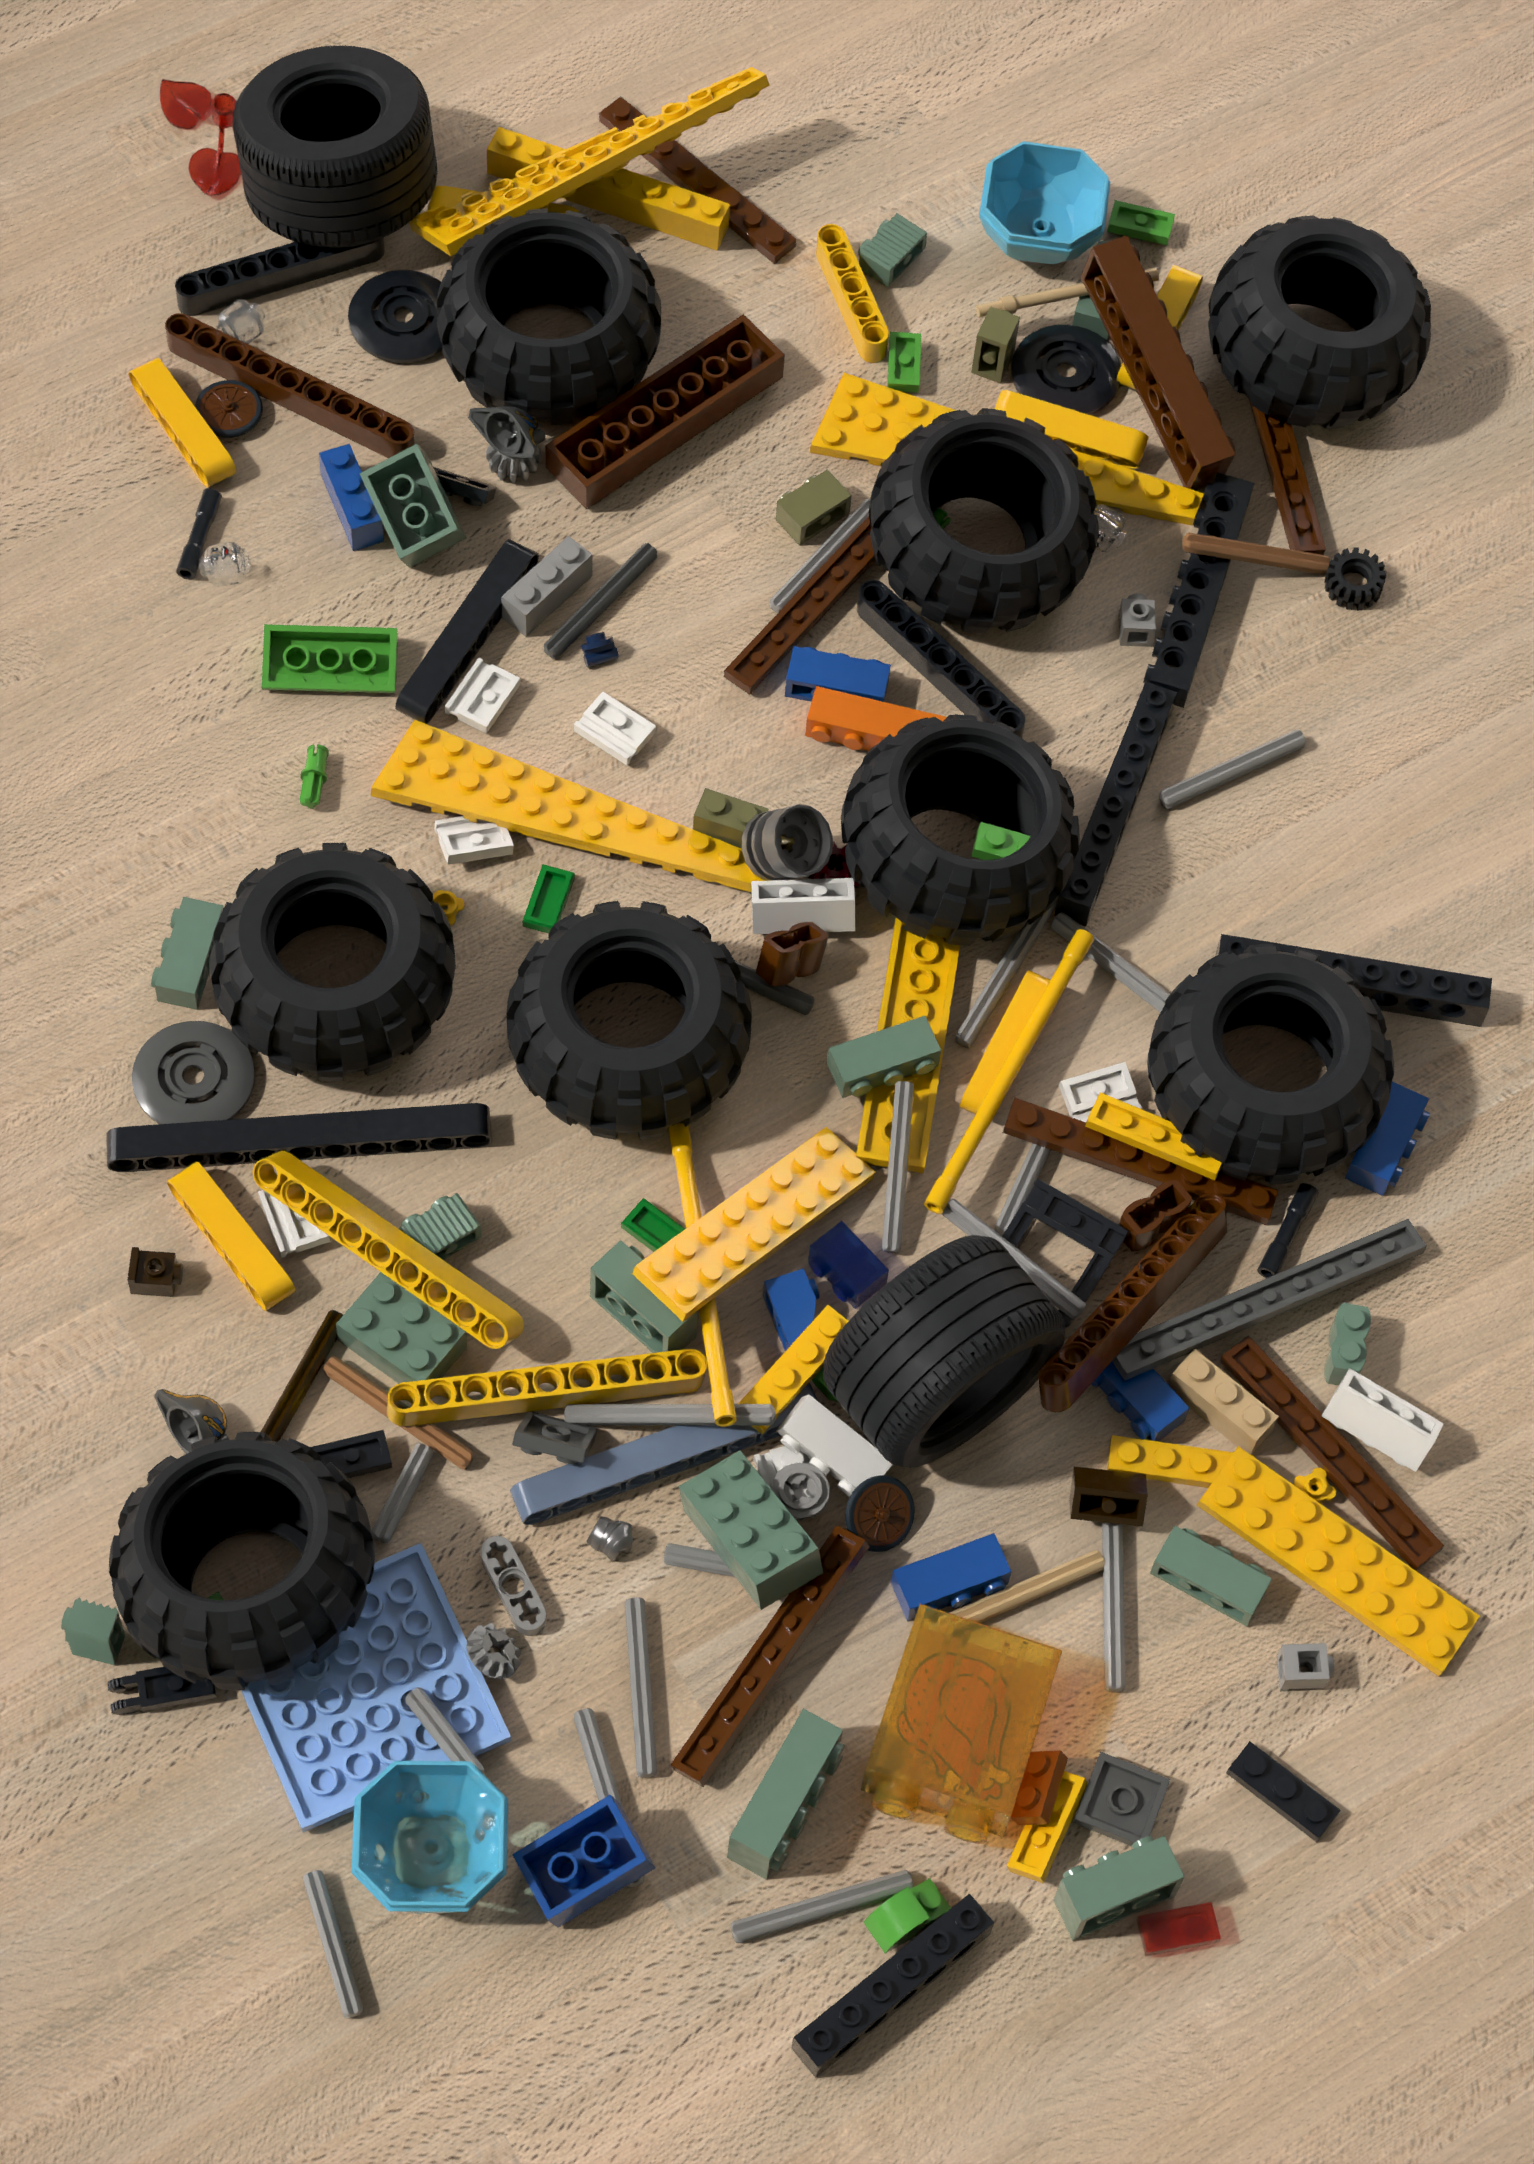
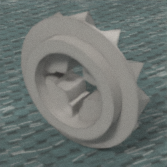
M793 1463L787 1465L775 1475L772 1481V1491L793 1517L798 1518L800 1521L810 1516L816 1517L826 1507L829 1498L828 1481L819 1469L810 1464ZM807 1481L806 1494L810 1497L802 1496L794 1503V1491L790 1488L798 1489Z
M492 1622L486 1626L478 1625L469 1634L466 1643L469 1658L474 1666L484 1675L494 1679H506L515 1673L522 1664L519 1660L522 1650L514 1646L516 1638H509L505 1633V1627L496 1629ZM496 1646L499 1647L501 1651L500 1653H488L491 1647Z

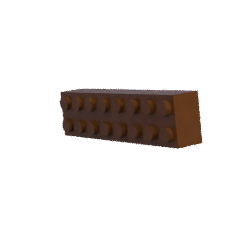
M1127 235L1093 247L1082 272L1081 279L1183 486L1197 491L1205 488L1207 483L1214 484L1217 472L1226 474L1236 455L1235 445L1231 437L1226 436L1221 426L1222 420L1219 412L1212 408L1208 400V391L1205 384L1198 380L1194 372L1193 360L1189 354L1185 353L1181 345L1180 334L1176 327H1172L1167 317L1165 303L1158 299L1154 291L1151 275L1144 271L1140 263L1138 249L1135 245H1131Z
M743 314L617 397L615 401L602 407L546 444V469L585 509H588L782 379L785 354Z

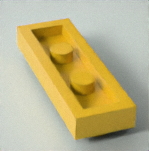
M1064 1771L1049 1824L1024 1826L1007 1864L1010 1872L1044 1884L1088 1785L1084 1777Z

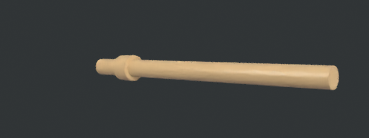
M1157 268L1144 270L1151 275L1153 281L1159 280ZM1084 283L1017 297L1011 294L999 297L998 301L976 305V314L978 318L986 316L990 306L1014 314L1018 309L1089 294Z

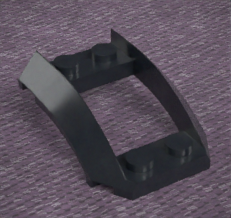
M1037 1178L1030 1193L1021 1204L1002 1237L1019 1249L1035 1222L1039 1220L1094 1252L1095 1254L1071 1291L1086 1303L1129 1231ZM1059 1309L1058 1311L1065 1322V1328H1067L1074 1319Z

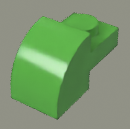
M931 1878L911 1889L906 1887L875 1909L863 1923L886 1954L912 1939L920 1930L934 1923L951 1907Z

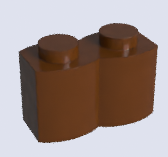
M813 922L798 923L793 925L789 931L783 930L768 934L764 938L755 973L771 986H782L792 982L796 977H806L816 973L820 969L829 934Z
M1177 1179L1160 1184L1154 1189L1149 1198L1136 1200L1124 1210L1119 1225L1129 1231L1123 1242L1131 1252L1140 1251L1150 1246L1160 1233H1166L1190 1207L1192 1197Z

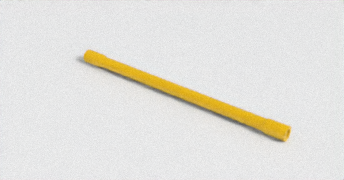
M1077 929L1063 953V959L954 1154L927 1196L924 1206L929 1211L942 1214L956 1190L961 1175L1074 972L1082 963L1093 944L1094 937L1088 931Z
M677 1123L669 1127L672 1155L676 1163L685 1226L688 1228L699 1220L702 1214L692 1158L693 1147L689 1126L685 1127L683 1123ZM714 1298L699 1309L712 1389L711 1401L714 1420L717 1426L727 1427L733 1425L737 1418L733 1393L729 1386L716 1300Z

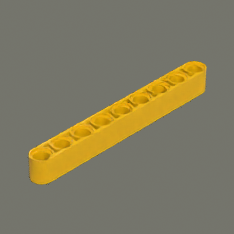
M279 1151L257 1161L252 1171L253 1178L260 1188L487 1347L492 1349L501 1348L522 1334L524 1322L516 1310L291 1153ZM357 1225L360 1227L362 1234L359 1232ZM385 1244L388 1246L390 1253L386 1250ZM413 1264L417 1267L418 1273L415 1271ZM442 1284L445 1286L447 1293L443 1290ZM470 1304L475 1308L476 1313L472 1311ZM499 1324L503 1327L504 1333L500 1330Z
M682 1349L402 1382L393 1386L388 1393L387 1416L397 1426H413L563 1408L569 1404H597L696 1391L701 1387L707 1370V1360L696 1349ZM685 1366H691L695 1368L698 1373L694 1375H688L684 1373L681 1368ZM651 1370L657 1371L663 1377L652 1379L646 1372ZM622 1375L627 1381L616 1383L610 1377ZM586 1379L592 1385L584 1388L578 1386L575 1381ZM550 1383L556 1389L551 1392H545L539 1385ZM513 1387L518 1389L520 1394L509 1396L503 1390ZM473 1391L482 1393L484 1398L472 1400L467 1394ZM435 1396H443L448 1402L443 1405H437L431 1399ZM400 1400H406L413 1406L408 1409H400L395 1403Z

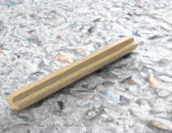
M1091 1551L940 1616L937 1621L938 1628L944 1637L954 1635L1102 1571L1105 1565L1104 1558L1100 1551Z

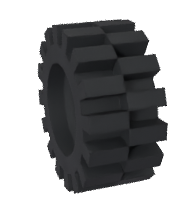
M1353 547L1352 553L1346 548L1342 550L1341 555L1339 552L1334 555L1333 560L1331 559L1324 581L1326 583L1325 591H1330L1328 597L1331 601L1337 598L1336 605L1339 607L1346 603L1347 610H1352L1353 605H1356L1358 611L1363 610L1364 604L1369 608L1373 606L1374 601L1377 602L1379 600L1387 575L1386 571H1383L1385 567L1383 561L1377 563L1379 557L1376 554L1369 557V550L1364 549V553L1361 554L1359 553V548ZM1346 573H1358L1365 577L1367 584H1350L1344 579L1343 575Z

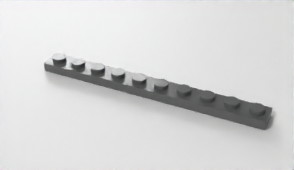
M1403 1220L1143 1330L1131 1339L1112 1362L1123 1380H1128L1189 1354L1194 1349L1203 1348L1423 1254L1427 1245L1410 1220Z

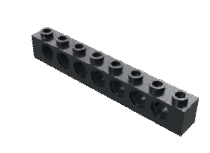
M1217 472L1214 484L1207 483L1202 502L1207 503L1206 509L1199 508L1194 527L1199 528L1197 534L1237 540L1250 502L1254 483ZM1186 552L1191 554L1189 561L1182 560L1177 578L1182 579L1180 587L1175 585L1173 587L1169 604L1174 605L1172 613L1165 612L1160 630L1165 631L1163 639L1158 637L1156 639L1152 657H1156L1157 660L1155 665L1148 664L1143 683L1148 682L1177 692L1174 702L1175 706L1182 708L1185 706L1231 559ZM1168 665H1173V666H1176L1177 668H1172V667H1169Z
M1145 682L1080 842L1073 872L1058 897L1054 916L1063 912L1084 927L1087 926L1171 716L1177 692Z
M1221 934L1215 954L1217 956L1227 951L1228 954L1240 955L1250 945L1273 944L1277 951L1293 954L1296 948L1314 952L1320 955L1318 962L1332 969L1340 968L1341 966L1359 980V992L1363 997L1368 996L1370 1000L1374 999L1380 1010L1481 1027L1490 1006L1492 978Z

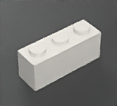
M853 878L751 881L753 934L789 931L793 925L802 922H813L825 932L855 931V891Z
M1350 1368L1322 1414V1417L1329 1420L1335 1427L1344 1429L1361 1439L1367 1446L1378 1449L1393 1458L1399 1465L1406 1466L1415 1472L1435 1443L1444 1424Z
M810 1394L801 1397L776 1430V1432L783 1436L780 1441L788 1449L796 1454L799 1451L803 1452L811 1459L810 1465L819 1469L825 1476L829 1473L838 1480L837 1487L849 1497L863 1481L874 1476L885 1475L892 1466L876 1447Z

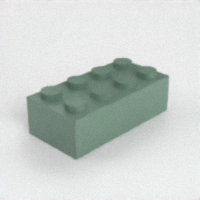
M740 1450L678 1486L684 1512L761 1610L823 1573L817 1545Z
M802 1709L729 1837L728 1859L766 1880L772 1870L779 1872L789 1853L787 1849L790 1845V1837L795 1840L798 1839L807 1821L805 1819L809 1810L807 1807H816L825 1790L823 1785L827 1779L826 1774L833 1776L843 1758L841 1754L845 1745L841 1743L842 1729L806 1709Z

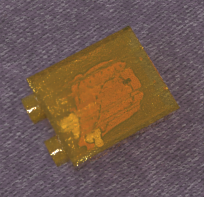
M919 1604L865 1768L861 1790L874 1794L871 1805L883 1814L903 1820L914 1819L917 1809L946 1818L944 1830L953 1837L970 1843H986L989 1833L1004 1837L1063 1650Z

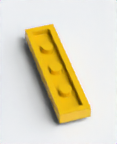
M1101 1092L1086 1121L1085 1127L1212 1180H1216L1223 1164L1205 1153L1201 1157L1197 1156L1192 1148L1180 1141L1182 1134L1171 1121Z
M827 1305L738 1404H771L775 1408L776 1420L824 1367L825 1355L830 1345L848 1320ZM751 1425L761 1434L770 1427V1425Z
M1112 1435L1109 1445L1107 1470L1146 1474V1479L1209 1488L1233 1452Z

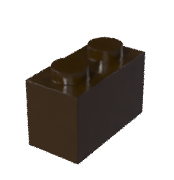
M1074 1466L1069 1497L1070 1519L1143 1527L1148 1497L1146 1474Z

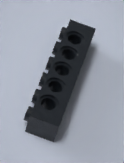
M969 1893L795 2035L791 2049L813 2076L817 2078L991 1934L995 1922Z

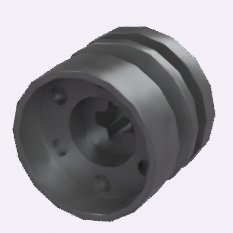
M797 804L755 815L746 824L743 832L742 853L747 866L753 874L764 881L799 878L819 872L828 863L832 853L833 836L829 823L821 812L811 806Z

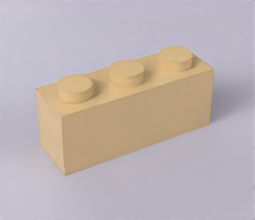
M1194 1349L1171 1375L1168 1385L1186 1405L1234 1445L1239 1446L1250 1455L1273 1432L1279 1416L1198 1350Z

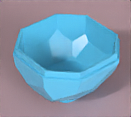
M1022 141L993 158L987 164L979 218L986 234L1007 256L1013 259L1046 264H1058L1073 260L1092 247L1104 234L1111 181L1104 171L1082 149Z

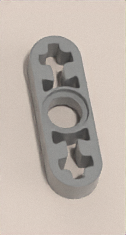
M493 1536L488 1538L481 1546V1562L515 1629L525 1636L539 1634L546 1625V1609L511 1542L504 1537ZM497 1548L499 1552L506 1551L503 1553V1560L507 1569L502 1572L496 1558L489 1559L491 1557V1549ZM508 1578H519L524 1583L523 1590L514 1595L505 1592L503 1583ZM525 1600L531 1614L538 1613L535 1624H530L528 1620L521 1621L524 1617L520 1603Z

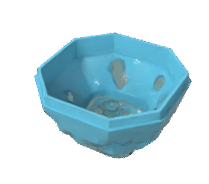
M393 1761L354 1798L351 1873L388 1911L414 1914L467 1912L507 1874L508 1798L471 1761ZM429 1846L439 1847L438 1851L433 1854H429L424 1850Z

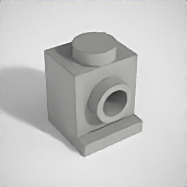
M1138 593L1128 596L1127 599L1122 598L1119 610L1120 646L1152 647L1156 632L1155 600L1147 599L1145 595Z
M1326 1643L1282 1644L1277 1654L1280 1691L1325 1688L1329 1679L1334 1677L1333 1656H1327ZM1305 1666L1311 1672H1300L1299 1667Z

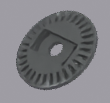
M185 1021L160 1030L142 1046L136 1056L132 1070V1086L137 1102L142 1110L158 1124L233 1119L247 1104L255 1081L254 1064L248 1048L227 1028L206 1021ZM197 1067L203 1071L204 1077L197 1084H188L183 1080V1073L188 1068ZM213 1093L216 1094L214 1097H212L211 1099H209V1100H207V1101H204V1102L194 1103V1104H189V1103H187L188 1101H189V1102L202 1101V1100H205V1099L209 1098Z

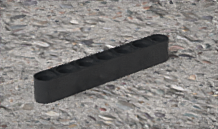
M384 237L366 244L338 248L315 247L292 242L184 274L175 283L178 309L183 314L196 316L376 262L384 256Z
M507 539L402 689L396 702L395 708L397 711L422 723H430L501 620V597L537 565L539 558L537 552L511 539Z
M868 580L860 586L857 613L865 623L963 714L976 716L977 720L994 724V722L998 721L1016 729L1015 734L1022 738L1025 715L1010 699L884 583L878 580ZM981 705H989L990 707L986 708Z

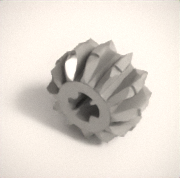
M490 444L487 447L488 450H486V459L489 462L491 473H498L500 481L510 477L513 484L517 477L527 481L529 473H536L539 460H541V451L538 448V444L534 458L505 456L496 451Z

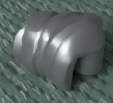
M601 1516L586 1542L596 1551L600 1550L610 1560L616 1561L620 1552L627 1553L631 1550L633 1542L632 1525L623 1521H612V1519Z

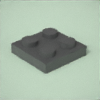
M530 1411L526 1413L516 1429L512 1445L521 1447V1451L530 1455L545 1453L556 1456L558 1461L566 1464L583 1463L595 1442L598 1428L579 1423H568L563 1419Z
M1100 1751L1073 1823L1131 1846L1136 1841L1150 1836L1171 1779Z

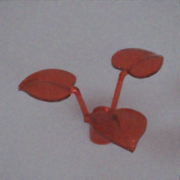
M162 79L160 104L163 114L170 124L177 128L188 130L194 128L199 119L206 121L212 114L213 122L219 127L217 151L212 148H202L190 158L189 175L192 181L203 194L208 196L220 195L229 191L241 176L238 155L232 152H223L225 129L232 127L233 112L236 105L235 98L230 94L221 93L212 100L210 92L197 83Z

